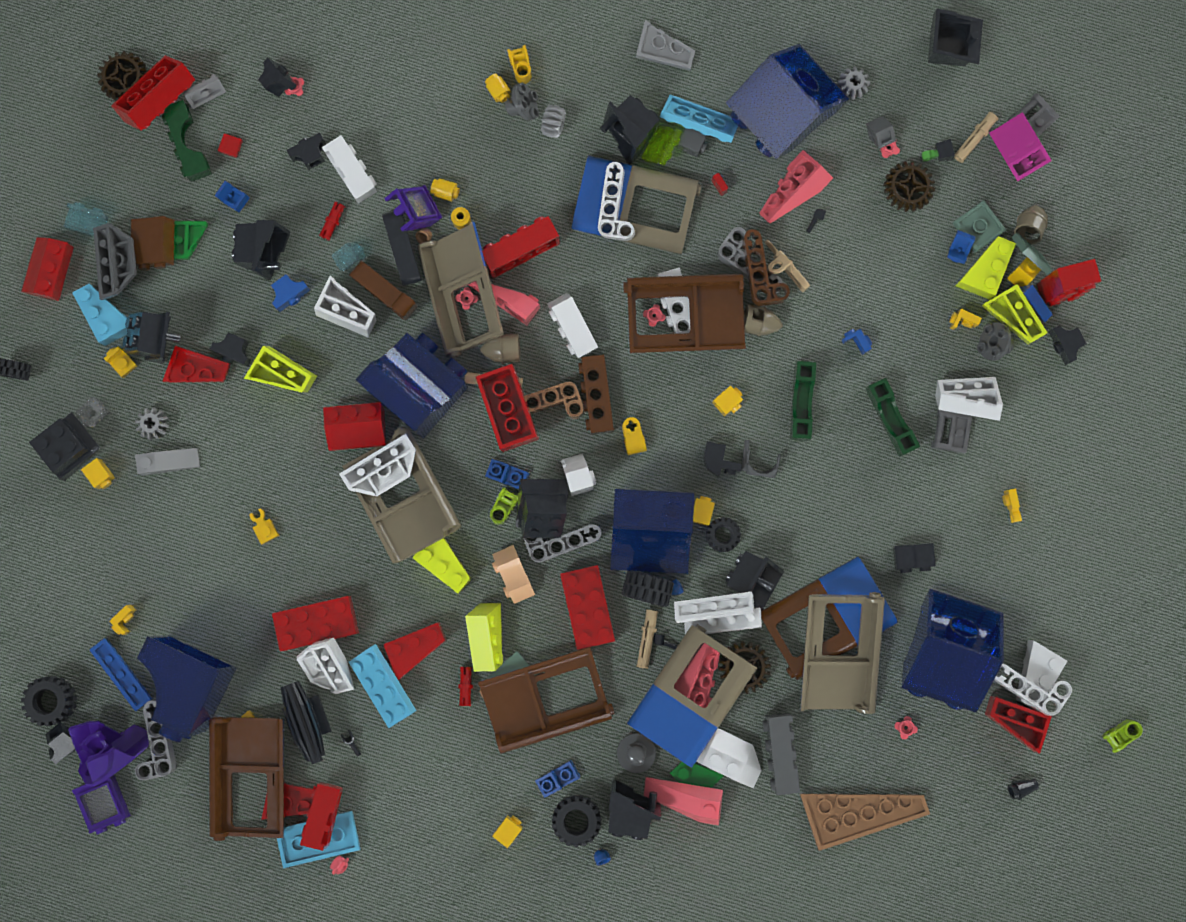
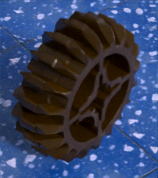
M122 51L121 56L118 52H115V57L108 55L109 61L102 60L104 67L99 66L101 73L97 74V77L100 79L98 84L102 86L101 90L103 93H106L108 98L112 97L114 101H117L149 71L145 68L146 64L141 61V58L139 56L135 57L131 52L127 55L125 51ZM123 65H132L136 69H126ZM111 85H121L123 90L114 89Z
M904 161L902 166L896 164L895 169L891 168L890 174L886 175L885 178L888 181L883 183L885 187H888L884 189V193L889 194L886 200H893L891 206L898 204L897 210L904 207V212H908L910 207L911 211L915 212L916 207L921 210L923 204L928 205V199L933 198L932 192L935 191V188L932 185L935 183V180H929L932 177V173L926 174L928 168L925 167L922 170L920 168L921 163L915 166L914 161H911L908 166V163ZM908 173L906 180L895 181L899 175ZM915 176H917L922 183L917 182ZM908 182H909V184H910V187L912 188V189L910 190V192H909V187L906 186V185L908 184ZM897 191H901L903 193L904 198H902L897 193ZM923 192L922 197L911 200L913 193Z
M741 641L740 648L737 643H733L735 650H732L730 647L727 648L735 654L749 651L754 656L746 661L752 665L757 660L760 663L758 676L756 677L753 674L750 678L752 682L747 683L744 688L745 694H748L749 687H751L753 692H756V684L759 688H762L763 686L760 681H768L763 676L764 674L770 675V672L765 671V668H770L771 664L764 663V661L769 660L768 656L762 658L765 650L757 652L760 647L759 645H755L754 649H752V642H749L747 647H745V642ZM727 657L725 661L719 660V663L724 664V667H719L718 670L725 671V674L720 675L721 679L726 678L729 674V663L731 660Z

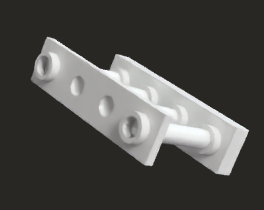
M752 592L674 602L675 621L677 623L684 622L685 634L691 625L696 626V624L707 630L705 634L762 627L761 609L754 608Z

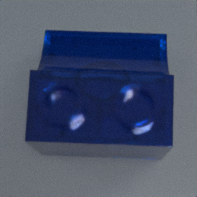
M800 44L770 54L730 97L726 104L732 109L730 115L734 123L742 129L748 128L757 137L755 143L759 151L767 157L773 156L775 159H778L791 152L812 131L833 116L849 98Z
M406 333L386 354L370 362L355 380L424 439L467 390L468 386L462 379L468 371L452 357L445 364L436 358L433 354L439 347L424 333H421L416 339Z
M615 489L610 570L688 574L690 544L693 533L694 493Z
M929 589L921 605L916 631L903 663L901 688L907 689L912 695L917 697L928 696L943 701L949 707L956 710L967 709L977 713L1004 662V613Z
M169 635L147 636L137 659L148 669L155 684L156 708L152 721L162 725L159 734L172 741L181 742L183 738L191 739L193 735L206 732L209 727V718L214 717L237 668Z

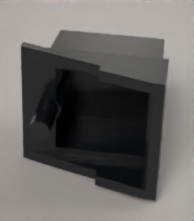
M937 8L933 14L930 31L928 63L964 67L968 63L979 65L983 19Z
M630 95L618 107L613 105L611 101L609 102L603 121L604 124L600 127V130L604 133L607 130L610 131L619 145L617 147L626 162L631 165L654 135L660 119L654 111L648 110L641 100Z
M256 220V223L236 224L233 231V239L235 241L234 249L232 250L233 262L247 270H251L266 280H271L274 270H280V263L277 261L280 253L285 250L290 231L275 220Z
M166 311V313L161 314L148 312L130 314L125 323L127 334L122 344L124 353L145 357L144 361L163 364L165 361L166 341L178 343L180 341V335L168 333L171 320L170 312Z
M73 412L64 419L59 418L29 442L52 473L56 474L59 480L63 481L72 476L83 463L100 449V446Z
M520 479L515 528H521L523 538H561L567 515L566 502L569 494L567 480Z
M745 551L744 554H739L735 561L736 569L734 571L730 570L725 579L727 588L735 593L752 592L754 607L760 608L763 611L784 570L768 557H765L763 560Z
M612 779L608 833H612L616 837L631 836L635 840L648 839L651 819L661 821V804L656 802L657 792H650L649 798L634 792L633 787Z

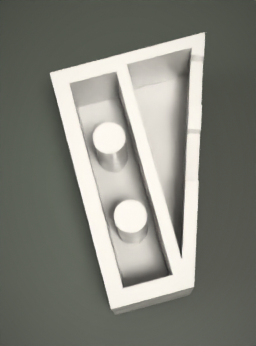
M342 135L322 147L358 204L377 192L374 187L377 185L372 175L367 176L365 173L366 166L361 159L359 161L354 156L357 154L351 144L347 145Z
M329 276L314 307L316 316L369 338L376 323L375 313L351 295L346 288L337 283L332 276Z
M566 293L547 303L552 320L556 321L560 327L558 331L563 339L566 338L569 343L566 346L571 355L575 354L579 358L598 348L572 296Z
M996 377L938 380L935 394L938 410L1000 421L1003 403Z
M583 453L561 460L571 496L593 490V485H596V479L593 470L589 471Z
M1028 640L1026 656L1023 660L1022 676L1048 693L1066 665L1067 660L1034 640ZM1019 680L1018 689H1020L1021 686H1022V683H1021L1020 680ZM1030 690L1028 696L1031 700L1036 701L1039 694L1036 690ZM1016 695V701L1032 710L1039 711Z

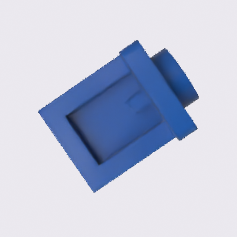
M224 181L215 194V197L238 213H240L250 199L248 195L233 187L227 181Z
M957 230L949 247L947 258L953 262L965 264L976 237Z
M852 329L844 334L845 338L842 339V343L844 344L853 339L862 355L872 349L870 338L867 335L864 336L861 329L857 331Z

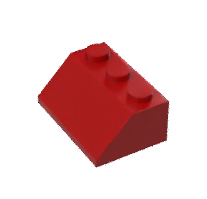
M37 237L21 292L59 301L74 247L64 241Z
M381 402L323 407L324 429L329 451L386 446L385 410Z

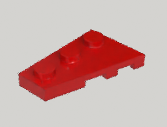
M175 346L162 382H225L231 364Z
M284 783V817L307 814L308 807L313 801V798H311L313 789ZM267 795L261 820L267 819Z

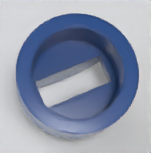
M677 579L673 580L674 586L671 595H680L684 592V589Z
M605 849L597 850L594 854V860L598 866L606 864L611 860L608 851Z

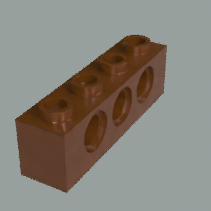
M604 355L581 357L582 362L578 363L579 374L584 376V381L581 382L582 393H586V400H583L584 412L588 411L589 419H585L586 430H590L591 435L614 432ZM596 372L599 378L591 381L588 378V374ZM592 391H599L601 397L598 400L592 399L590 397ZM600 409L604 415L602 418L596 419L592 415L593 411Z

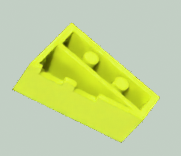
M998 236L955 286L991 300L997 294L1016 243Z
M1018 284L982 305L984 309L1002 324H1005L1027 344L1047 334V331Z
M263 346L244 379L303 393L309 391L317 375L274 348Z
M445 538L413 556L414 560L458 594L463 591L472 579Z
M480 603L465 616L474 672L496 671L503 663L501 603Z

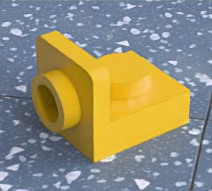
M960 309L957 313L953 312L949 321L952 323L950 329L954 330L957 328L959 321L965 327L975 328L980 324L982 318Z
M119 346L111 348L106 353L107 356L104 357V360L122 378L138 366L127 353H124V349Z
M126 605L109 621L112 624L111 628L118 635H127L130 632L123 623H128L134 617L133 613L136 609L132 605Z

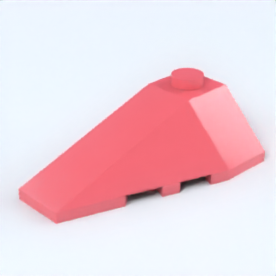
M804 150L787 167L788 173L785 178L779 180L777 191L770 195L759 213L769 224L820 193L833 179Z
M476 281L468 284V286L479 292ZM491 284L496 305L528 326L540 309L539 300L531 294L527 296L524 293Z
M704 643L674 685L678 692L702 708H706L712 700L710 691L711 687L715 685V680L712 679L714 670L718 667L720 653Z
M646 777L645 797L649 798L650 792H657L656 802L698 822L719 826L723 790Z

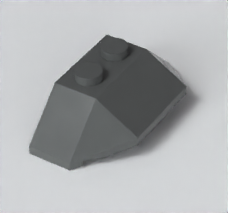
M110 223L93 228L100 300L119 295L137 275L133 238Z

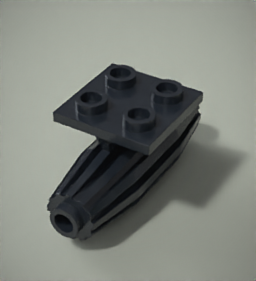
M299 681L281 687L284 707L282 711L294 744L298 746L306 762L311 761V764L322 761V756L325 755L322 735L332 730L320 696L316 695L308 698Z

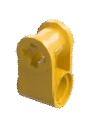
M522 45V48L514 50L507 49L516 81L524 84L529 83L532 74L526 45ZM522 70L527 71L526 75H519L518 73Z
M634 417L627 418L622 424L627 455L646 452V443L639 421ZM629 421L636 425L633 431L626 428Z

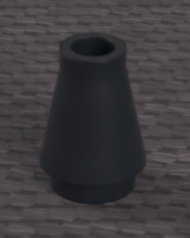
M1036 779L1012 781L1007 788L1013 800H1021L1038 790L1039 785Z

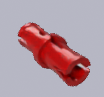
M334 202L329 215L324 219L326 222L319 237L330 241L336 226L340 224L338 221L345 209L344 205Z
M460 667V684H458L460 689L459 706H471V689H473V685H471L472 667Z

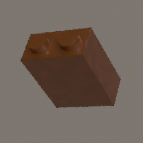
M165 216L131 219V237L134 240L135 261L139 270H150V267L165 269L166 266L174 265L175 220Z

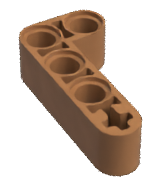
M565 382L525 396L527 403L530 399L538 401V405L535 408H529L530 414L564 403L570 418L578 419L583 415V404L578 389L572 382ZM566 387H572L574 394L566 396L563 391ZM554 393L556 395L555 401H546V395ZM572 405L580 407L578 414H572L569 411Z

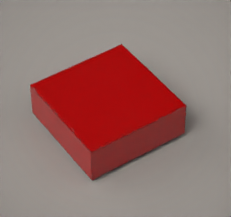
M224 133L218 152L237 158L243 140Z
M720 173L713 175L712 183L721 196L725 195L728 191L727 184Z

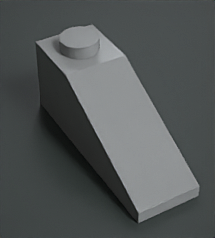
M198 448L135 455L137 474L142 476L200 467Z

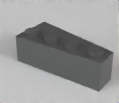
M789 713L765 715V720L762 721L763 731L767 732L768 740H765L766 752L770 753L767 765L768 770L772 771L773 779H770V788L776 795L800 793L798 768L794 762L797 758L795 746H792L795 737L792 726H790L793 718Z

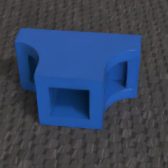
M286 274L271 285L276 293L272 304L281 312L289 305L294 306L297 304L300 298L309 292L310 289L304 281L293 282Z

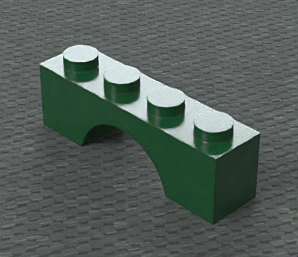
M184 100L168 105L161 116L164 124L169 126L168 136L170 141L175 143L176 149H174L176 158L181 160L182 166L180 170L183 177H187L192 182L212 175L206 156L202 152L192 151L186 146V131L194 123L188 105Z
M797 361L794 365L790 440L810 441L812 439V397L817 362Z
M884 378L865 388L898 456L900 457L921 447L913 430L902 418L896 405L895 394L887 379Z

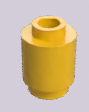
M497 73L492 74L485 80L486 88L496 102L503 103L507 98H510V88Z
M439 178L438 180H433L430 193L434 194V197L452 202L458 198L460 188H457V183Z
M458 207L451 213V220L455 228L460 230L470 225L471 217L467 209Z

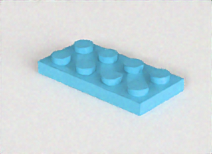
M671 94L660 115L661 118L668 122L678 123L684 128L700 131L703 135H711L722 142L732 143L740 122L737 118Z
M376 644L349 661L350 666L388 728L417 711Z
M353 811L337 814L330 844L323 851L300 845L303 827L306 825V822L285 826L284 838H277L283 868L361 849Z

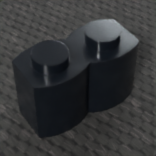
M933 543L893 547L895 570L900 569V573L912 572V568H919V571H931V567L936 566Z

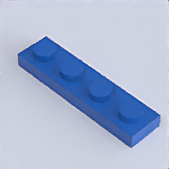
M104 638L90 649V652L135 712L152 700V697L108 638Z

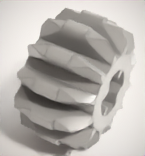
M855 66L852 71L847 68L845 73L840 74L841 80L838 81V85L842 87L839 91L846 92L845 98L848 95H851L852 100L856 96L862 98L863 93L866 94L868 92L867 87L870 86V81L867 79L869 75H863V69L858 72Z
M558 105L547 106L541 124L543 135L551 138H558L561 135L566 118L564 108Z
M146 408L144 409L145 415L138 414L141 420H135V423L140 425L136 428V431H142L140 436L143 438L147 436L148 440H152L153 437L160 439L159 433L165 435L166 432L163 428L169 427L168 424L164 423L168 420V417L163 416L164 412L161 410L157 412L156 408H152L149 411ZM150 422H155L154 426H149Z

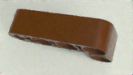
M755 229L748 230L743 238V248L752 301L757 306L783 303L788 298L790 289L785 283L769 284L762 236ZM750 236H752L753 239H756L755 242H754V248H753V249H751V248H752V241L749 240V237H750ZM753 254L758 255L760 261L753 262L750 256ZM759 273L763 276V280L756 281L753 275ZM782 289L785 292V296L778 297L775 290ZM756 293H765L766 299L759 300Z
M362 260L349 274L351 278L405 321L418 307L414 300L404 292H400Z

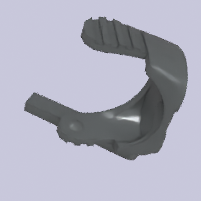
M745 440L741 470L746 471L749 475L775 478L781 454H778L777 462L772 469L768 471L755 470L749 463V440Z

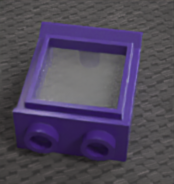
M425 185L404 189L396 188L384 198L385 201L399 199L401 204L394 209V214L399 216L406 212L410 221L400 228L401 231L428 228L442 218Z
M115 775L94 787L85 784L72 790L89 834L96 832L98 835L107 831V826L114 824L116 827L126 823L125 818L131 816Z

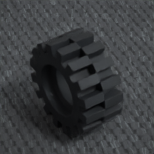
M0 358V376L29 381L32 365Z
M721 517L715 519L709 524L705 533L708 545L715 551H731L740 542V528L730 518ZM721 527L727 528L730 531L731 536L727 542H720L716 538V531Z

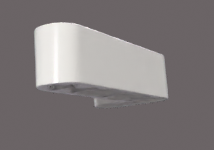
M618 162L610 163L606 169L598 231L601 236L607 239L629 241L635 235L633 225L629 222L618 220L625 175L622 165ZM615 168H618V171L620 172L616 174L617 182L613 181L614 176L611 172L614 171ZM612 186L618 188L615 195L608 194V189ZM609 205L615 207V211L612 214L605 213V208ZM610 224L612 231L610 233H603L602 228L604 225ZM630 227L631 233L628 236H623L621 234L622 228Z
M1003 663L995 664L990 669V676L994 681L1048 716L1058 714L1072 693V687L1066 681L1055 683L1047 693ZM995 668H1002V673L1006 676H1008L1010 673L1012 674V676L1008 678L1007 683L1004 682V680L1007 679L1004 676H996L997 672L995 671ZM1014 678L1021 681L1022 686L1020 689L1012 687L1011 682ZM1058 685L1066 687L1067 692L1064 696L1057 693ZM1030 690L1038 692L1039 697L1036 701L1029 698L1028 693ZM1048 701L1055 703L1056 708L1053 712H1049L1046 709Z

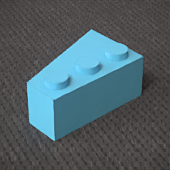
M87 284L72 292L100 344L106 346L127 334V328L125 327L127 317L108 299L100 300L97 288Z

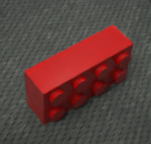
M165 55L114 102L111 107L125 123L142 131L148 128L157 116L163 114L165 108L174 103L183 91L188 90L196 79L182 62Z
M541 216L535 219L532 225L528 227L527 225L521 226L511 236L506 234L500 238L499 242L495 244L489 243L483 247L482 252L485 263L493 279L560 244L559 234L549 216L545 218Z
M1092 259L1058 268L1036 285L1039 295L1045 304H1049L1052 307L1061 304L1066 299L1068 302L1084 296L1085 293L1096 288V285L1101 282V277L1096 260Z
M513 364L476 376L499 449L505 452L539 440Z
M598 565L561 573L560 576L577 650L615 642Z
M351 596L272 613L280 652L308 646L324 639L333 637L338 639L359 634Z

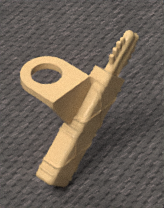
M766 240L765 244L775 254L774 260L768 266L769 272L771 274H778L785 271L802 292L806 291L810 286L809 282H807L800 271L796 269L793 262L781 250L778 251L769 240ZM776 264L781 266L778 269H773V266Z

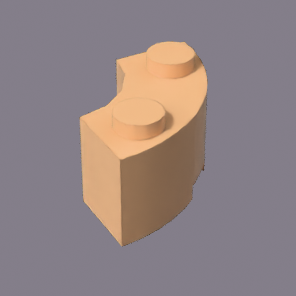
M514 545L492 554L495 560L492 565L496 573L500 572L506 585L503 590L507 599L511 597L513 603L516 604L535 595Z

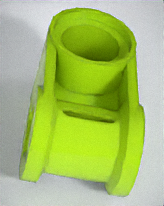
M506 487L502 488L490 511V518L497 525H502L507 521L510 513L518 503V495L516 496L507 491ZM496 511L504 513L502 520L494 519L493 515Z
M1126 719L1106 731L1102 737L1111 745L1112 752L1117 753L1142 735L1143 728L1138 722ZM1133 724L1135 730L1129 734L1127 731L1128 726Z

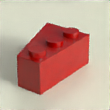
M437 622L383 644L398 681L447 639L440 622Z
M990 696L985 715L1033 752L1040 754L1052 716Z
M323 782L313 787L311 794L313 801L307 810L306 817L308 818L306 825L303 827L301 846L321 851L329 846L343 787Z

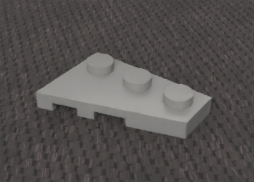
M645 20L636 58L690 71L695 50L679 40L673 39L665 34L663 30L655 28L650 22Z

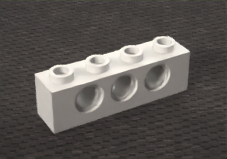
M679 267L659 273L657 277L682 276ZM687 297L660 298L663 309H667L669 315L666 316L667 324L673 328L674 334L689 333V299ZM674 305H680L683 311L681 313H675L672 310V307ZM686 323L688 330L680 331L678 324Z

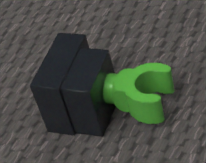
M951 139L936 143V150L922 152L923 162L935 159L936 157H938L939 162L954 160L955 157Z

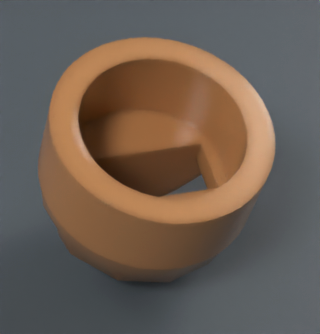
M422 228L416 233V240L420 244L429 242L432 239V232L428 228Z

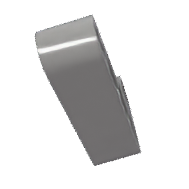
M736 227L721 244L718 258L738 274H743V277L749 281L747 267L742 268L737 263L738 260H745V254L741 250L743 240L735 241L733 239L734 234H740L744 238L746 231L741 227ZM729 249L732 255L726 257L722 254V250ZM750 256V259L753 262H758ZM767 268L769 284L773 282L783 283L778 275L771 274ZM754 277V279L756 281H762L763 277L760 279ZM781 289L775 290V293L778 294Z
M592 524L564 534L561 538H554L543 542L542 538H537L532 542L527 538L523 539L531 559L537 563H542L598 541L601 538V529L597 525ZM591 528L594 531H598L596 538L593 539L592 536L586 537L588 542H583V536L580 532L584 531V535L590 533L589 529ZM572 535L580 537V543L576 546L571 545L569 542ZM554 542L562 544V550L558 553L553 552L551 549ZM536 549L544 551L542 559L534 558L533 553Z
M161 700L148 701L143 707L152 760L140 763L136 767L135 775L140 780L163 777L173 773L176 769V759L166 707ZM156 706H157L158 710H156V711H152V710H151V707H156ZM156 723H159L162 727L160 733H157L154 729ZM160 742L165 744L164 752H160L158 749ZM164 761L169 764L167 772L162 769ZM144 766H148L150 769L148 776L143 773Z

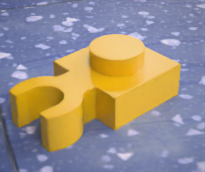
M1016 488L1004 491L1002 496L1003 503L1010 512L1011 523L1022 521Z
M260 508L258 509L260 512L259 518H255L253 513H250L249 516L252 521L257 523L252 528L260 544L263 545L278 537L279 534L271 519L265 521V511Z

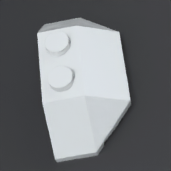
M404 434L339 473L350 491L378 496L410 477L416 449L407 434Z
M334 637L311 644L297 656V661L310 682L329 689L334 694L354 690L347 660Z
M719 728L696 761L751 788H754L762 771L754 746Z

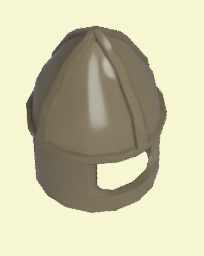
M1037 205L1025 209L1017 218L1014 234L1019 233L1024 238L1025 232L1032 234L1040 233L1039 237L1035 240L1024 238L1031 245L1039 243L1048 226V216L1044 209Z
M747 304L744 310L745 333L757 335L758 337L767 336L779 331L783 327L781 320L773 311L765 306L759 307Z
M503 334L492 339L480 348V352L494 362L502 364L520 362L519 334Z

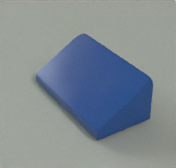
M1032 284L1020 287L1039 320L1046 322L1053 314Z

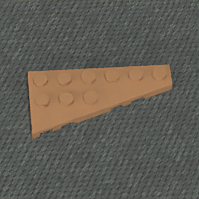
M799 793L818 851L930 814L924 795Z

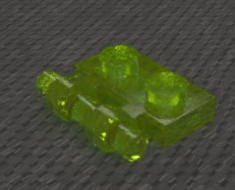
M658 126L641 158L645 162L656 164L659 162L665 166L667 160H670L673 155L674 147L679 144L680 136L683 132L679 129H676L674 132L671 127Z

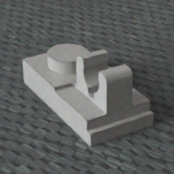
M214 74L211 75L210 79H203L202 83L183 91L184 96L193 109L226 92L219 78Z

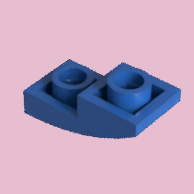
M491 459L485 477L519 490L520 479H528L530 473Z
M572 760L538 778L535 782L545 798L578 780L580 775Z

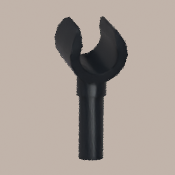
M817 209L814 212L813 219L806 232L810 233L817 219H824L826 210Z
M654 634L653 641L656 645L667 646L674 650L677 648V645L664 641L665 635Z
M348 729L350 736L344 738L341 733V738L345 744H349L358 757L361 753L354 743V736L351 730Z

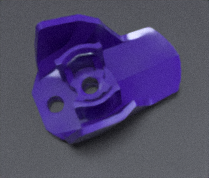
M88 721L68 729L80 759L78 772L84 783L91 787L113 776L147 749L149 745L147 731L136 725H132L121 733L109 728L100 721Z

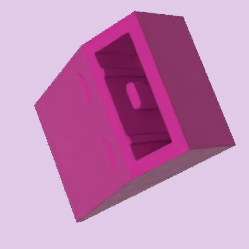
M1023 112L989 133L1017 181L1052 161Z

